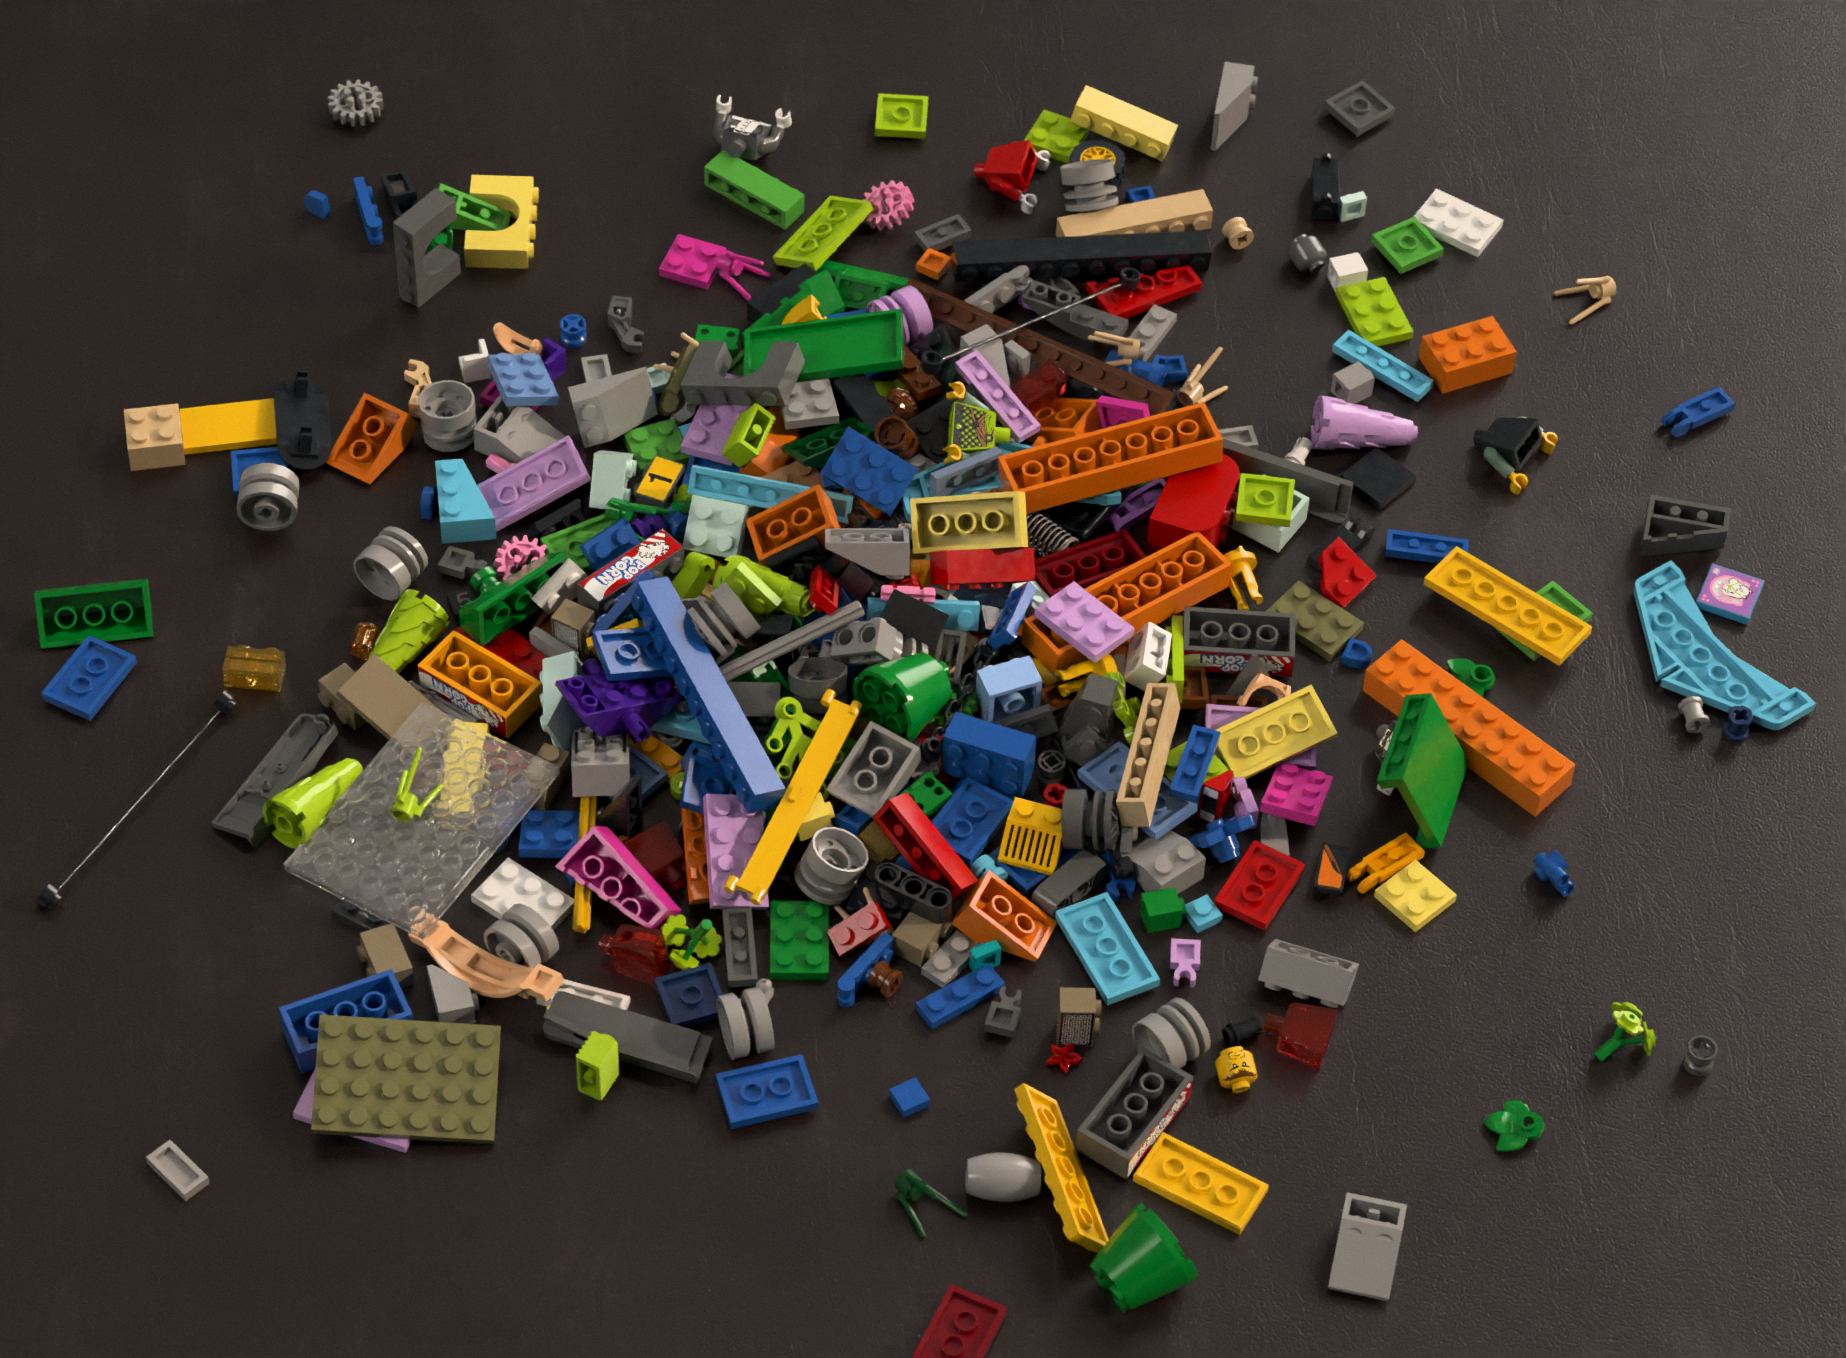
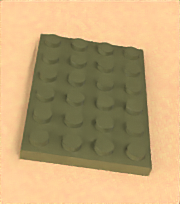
M320 1015L311 1133L494 1144L501 1026Z

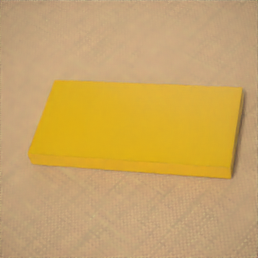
M274 398L180 409L185 455L277 444Z
M1161 1132L1133 1175V1182L1238 1235L1242 1233L1269 1187L1268 1184L1164 1132Z

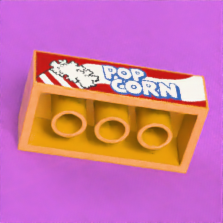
M455 630L418 664L421 687L429 691L434 690L438 692L441 698L481 719V723H489L490 729L507 739L541 706L540 694L542 693V684L539 680Z

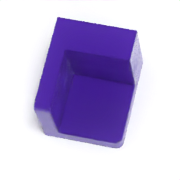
M544 338L542 340V355L540 357L552 382H554L566 371L565 348L548 338Z

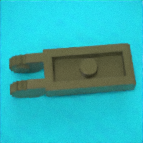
M692 344L687 345L681 350L657 405V413L660 416L667 417L675 412L674 410L678 407L679 399L677 395L683 393L680 385L697 350V347Z

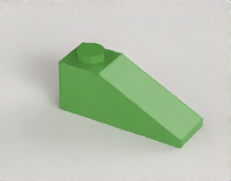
M440 183L437 189L448 196L455 197L457 219L453 221V229L499 231L508 228L511 212Z

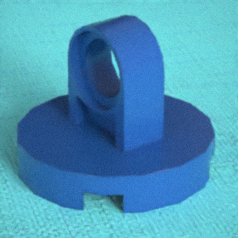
M1156 354L1150 371L1130 366H1123L1122 370L1163 387L1166 372L1162 371V364L1167 365L1168 358Z

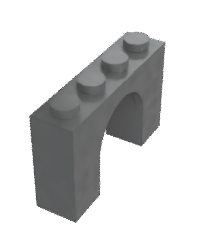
M437 188L393 222L399 296L405 302H410L418 308L461 273L460 256L441 243L424 256L427 247L434 237L457 219L455 199Z
M700 341L680 386L688 405L753 406L756 403L760 406H786L803 368L805 359L798 342H773L764 363L758 370L742 378L730 379L725 378L732 362L725 341Z

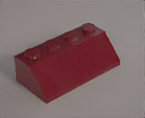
M1126 529L1035 559L1036 582L1051 598L1072 582H1076L1085 589L1147 556Z

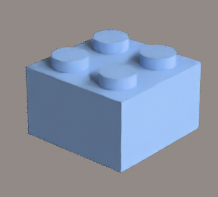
M1030 655L977 670V707L982 720L995 723V721L1040 707L1042 679Z

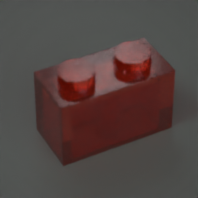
M1049 359L1010 386V389L1028 411L1034 415L1065 393L1068 377L1052 359Z

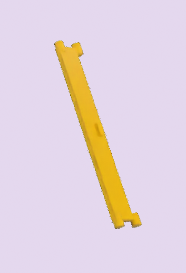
M826 689L820 701L823 706L829 707L741 878L738 879L734 875H729L723 887L724 891L733 894L737 888L752 895L750 898L752 904H761L862 708L860 702L853 700L849 706L835 700L836 693L831 689Z

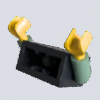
M1524 416L1516 418L1499 417L1495 419L1488 430L1477 429L1473 436V442L1475 445L1481 446L1485 460L1505 479L1508 477L1511 480L1510 490L1517 495L1522 490L1521 486L1526 488L1528 479L1526 475L1521 473L1515 474L1513 471L1521 470L1539 444L1543 452L1552 453L1558 441L1555 433L1543 432L1537 419Z

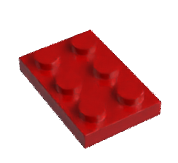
M1254 840L1215 898L1214 904L1218 909L1265 931L1303 874L1305 863Z

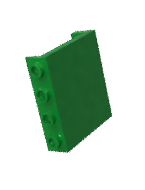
M1432 693L1405 696L1377 778L1380 788L1397 787L1420 827L1415 842L1421 848H1437L1442 846L1469 763Z

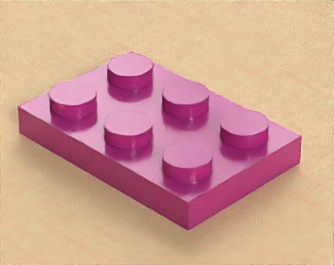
M1279 763L1262 800L1260 812L1316 826L1331 788L1333 776L1326 775L1318 770L1302 769L1291 763Z

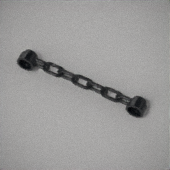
M989 637L981 639L974 650L975 657L973 659L975 668L972 673L965 674L958 687L960 695L958 699L950 701L943 714L945 719L943 726L936 727L930 738L925 739L921 744L920 753L924 761L935 763L940 759L943 754L944 736L942 740L935 736L938 731L939 736L945 735L946 729L953 718L952 713L948 715L952 705L954 704V709L959 707L957 712L962 713L963 705L961 702L964 696H970L976 687L977 670L988 666L989 662H992L998 655L999 647L994 650L987 643ZM967 678H969V683H971L974 680L969 691L968 687H964V689H962Z

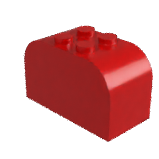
M1223 454V462L1169 476L1149 518L1146 554L1151 555L1194 532H1200L1217 550L1220 544L1225 545L1229 535V524L1233 525L1234 511L1237 506L1240 472L1233 459Z

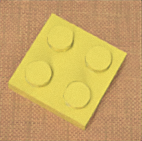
M1414 860L1387 880L1374 893V897L1414 932L1418 931L1453 904L1457 896L1417 860Z

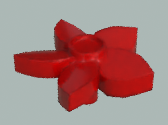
M1073 1043L1066 1044L1062 1048L1051 1045V1051L1054 1055L1047 1060L1046 1065L1060 1063L1061 1071L1066 1074L1070 1065L1082 1063V1058L1074 1052Z

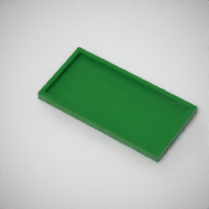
M902 309L745 329L743 377L752 374L762 366L773 342H798L805 363L796 382L904 368Z

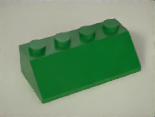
M563 552L545 554L539 559L531 561L517 573L509 575L506 580L494 588H489L483 595L472 602L466 603L459 609L460 628L482 647L541 609L531 598L566 562V555Z
M148 578L36 590L34 593L41 649L80 645L88 635L103 642L154 636Z

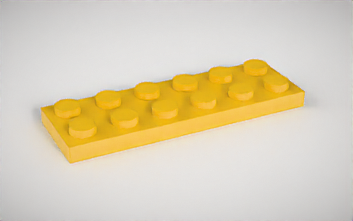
M1457 546L1424 578V585L1559 666L1592 631L1591 625Z
M1023 1083L1014 1089L1018 1098L1017 1107L1024 1115L1027 1122L1026 1131L1034 1141L1036 1147L1035 1156L1043 1166L1046 1174L1044 1176L1045 1183L1052 1190L1055 1199L1053 1201L1054 1207L1061 1215L1064 1223L1063 1232L1069 1241L1080 1244L1087 1250L1099 1253L1109 1239L1057 1100Z

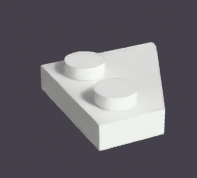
M568 558L531 599L549 615L557 610L565 599L572 600L578 596L577 583L588 577V575Z

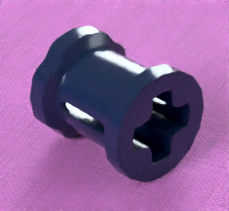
M1733 706L1728 712L1729 722L1724 726V734L1731 741L1742 742L1749 735L1748 726L1753 721L1752 711L1745 706Z

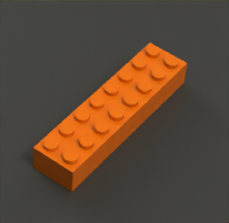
M1202 402L998 456L999 480L1005 492H1025L1026 514L1223 462V438L1206 404Z
M1194 532L1085 588V590L1133 626L1135 634L1148 622L1156 625L1172 617V615L1183 611L1184 606L1191 607L1229 587L1232 564L1200 532ZM1034 615L1024 620L1021 643L1054 677H1056V670H1065L1071 665L1088 660L1085 655Z
M1401 639L1366 669L1362 691L1396 716H1399L1406 695L1432 693L1469 760L1467 767L1536 817L1571 785L1576 764Z

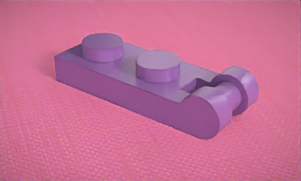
M1163 478L1155 479L1129 494L1106 519V522H1111L1114 525V530L1117 532L1124 529L1128 531L1131 526L1150 516L1164 489L1166 481ZM1124 513L1125 516L1121 518L1119 515Z

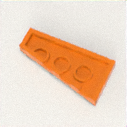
M681 808L689 905L708 903L710 901L704 814Z

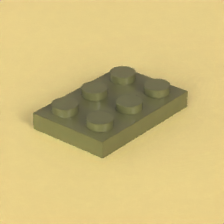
M1301 581L1295 583L1266 611L1294 613L1295 639L1328 661H1331L1347 646L1350 638L1354 639L1364 629L1363 621Z

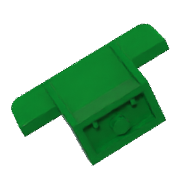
M826 260L816 270V273L827 270L832 277H836L834 284L845 307L855 310L866 309L869 302L886 296L889 289L896 291L905 287L909 278Z

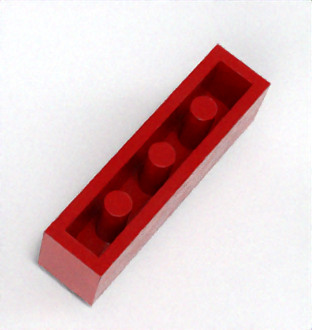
M1034 548L929 552L931 585H942L943 590H958L959 584H965V590L981 589V584L985 583L987 589L1003 588V583H1008V588H1011L1014 583L1036 581Z
M908 792L889 799L872 816L918 875L950 891L952 903L960 900L979 882Z

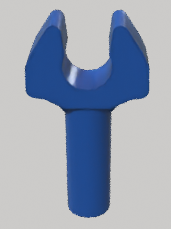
M1110 852L1103 854L1101 857L1109 867L1111 863L1115 862ZM1110 867L1108 874L1111 882L1106 884V892H1108L1112 900L1119 902L1120 894L1118 889L1123 888L1127 891L1129 898L1132 899L1135 891L1134 878L1124 881L1120 879L1115 880Z

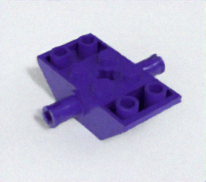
M592 658V661L587 659L583 663L582 671L586 675L557 680L555 686L580 719L601 738L631 732L637 742H641V739L646 741L651 735L650 728L681 701L680 694L666 677L608 681L603 668L595 658Z

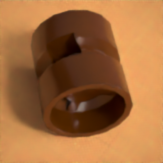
M898 416L886 417L875 428V440L881 447L899 456L904 461L909 460L916 454L919 447L918 437L902 418Z

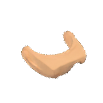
M496 323L493 327L498 343L510 354H539L542 350L539 340L526 338L503 323ZM515 342L530 348V351L516 345Z
M1258 673L1249 683L1243 696L1238 698L1237 704H1239L1238 706L1245 707L1249 697L1256 689L1269 690L1280 700L1291 694V686Z

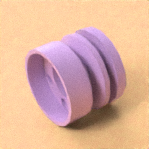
M911 285L892 292L890 297L882 296L878 300H873L866 307L868 313L902 309L903 343L906 346L909 341L911 343L917 342L933 331V322L928 305L920 292Z

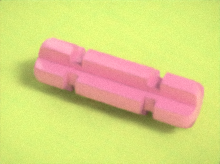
M882 585L880 592L881 601L888 602L894 590L893 585ZM897 586L895 588L919 601H923V603L934 604L936 591L932 587H924L923 590L920 587Z

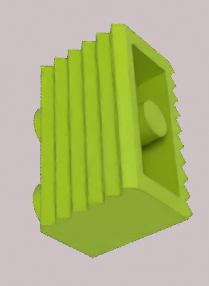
M754 403L753 406L751 405L745 412L739 414L722 451V455L739 468L744 467L760 455L759 452L762 451L761 448L774 424L773 421L776 420L775 416L759 404Z
M596 1031L591 1032V1036H588V1040L585 1041V1045H582L579 1054H576L578 1091L599 1101L604 1098L620 1074L618 1069V1042L610 1035L600 1034Z

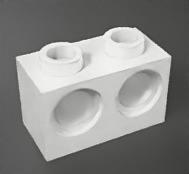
M1148 622L1137 631L1129 641L1124 680L1143 691L1146 690L1147 683H1158L1166 676L1172 634L1151 622Z

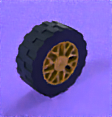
M1093 139L1087 142L1084 141L1074 148V151L1070 154V163L1094 159H1112L1115 177L1104 181V184L1114 185L1117 188L1119 184L1121 185L1125 175L1126 158L1124 157V152L1117 145L1115 146L1109 141Z

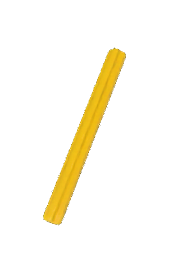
M598 796L581 797L578 841L593 826H596ZM575 881L573 930L580 932V934H585L590 929L592 890Z

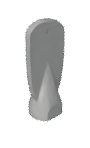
M1263 813L1260 828L1261 843L1289 856L1288 835L1284 818Z

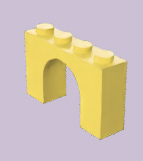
M472 175L470 196L511 212V216L517 221L512 226L499 231L466 230L464 245L465 267L528 269V260L534 256V243H530V240H535V224H532V221H537V206H533V204L538 203L539 188L534 187L533 177Z

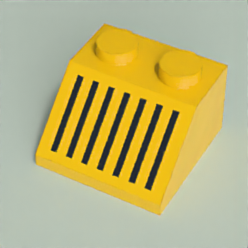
M1015 797L1007 818L998 862L1052 875L1056 870L1064 847L1062 840V809Z

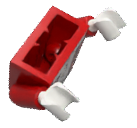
M1030 140L1014 141L1007 145L990 149L987 161L974 165V174L976 178H985L992 191L1000 192L1015 202L1017 200L1022 202L1021 210L1026 214H1031L1034 207H1036L1037 198L1034 194L1028 193L1023 195L1022 192H1027L1035 166L1042 171L1048 169L1050 154L1046 150H1041L1037 153Z

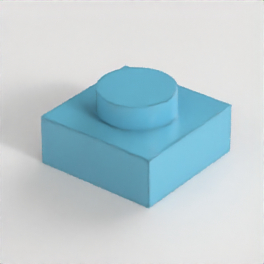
M1208 895L1185 904L1186 914L1184 916L1197 933L1222 922V913Z

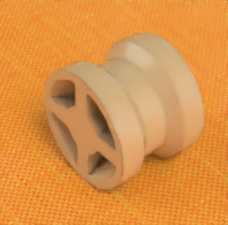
M1234 217L1228 220L1222 228L1223 235L1229 239V244L1236 250L1245 248L1254 238L1253 232L1247 227V223L1242 217Z

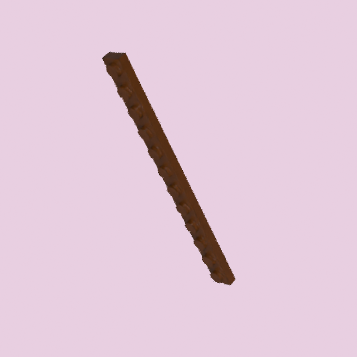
M909 278L906 286L911 285L920 292L928 305L931 317L967 333L986 324L996 334L1018 326L1013 322ZM1021 328L1000 337L1003 342V348L1012 339L1031 353V361L1118 399L1148 404L1149 412L1152 414L1164 413L1174 395L1170 390L1027 328Z

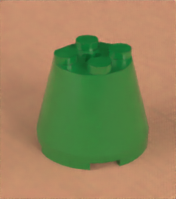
M922 651L869 666L853 681L854 700L862 704L859 713H865L869 721L882 726L909 742L914 740L947 701L952 699L953 693L948 678V666L945 662L937 661Z
M1142 1203L1131 1210L1093 1259L1092 1264L1089 1265L1095 1274L1096 1282L1104 1291L1109 1289L1114 1296L1112 1298L1114 1303L1123 1313L1187 1286L1199 1277L1190 1258L1185 1260L1183 1257L1185 1253L1179 1246V1241L1151 1209L1145 1212V1206Z

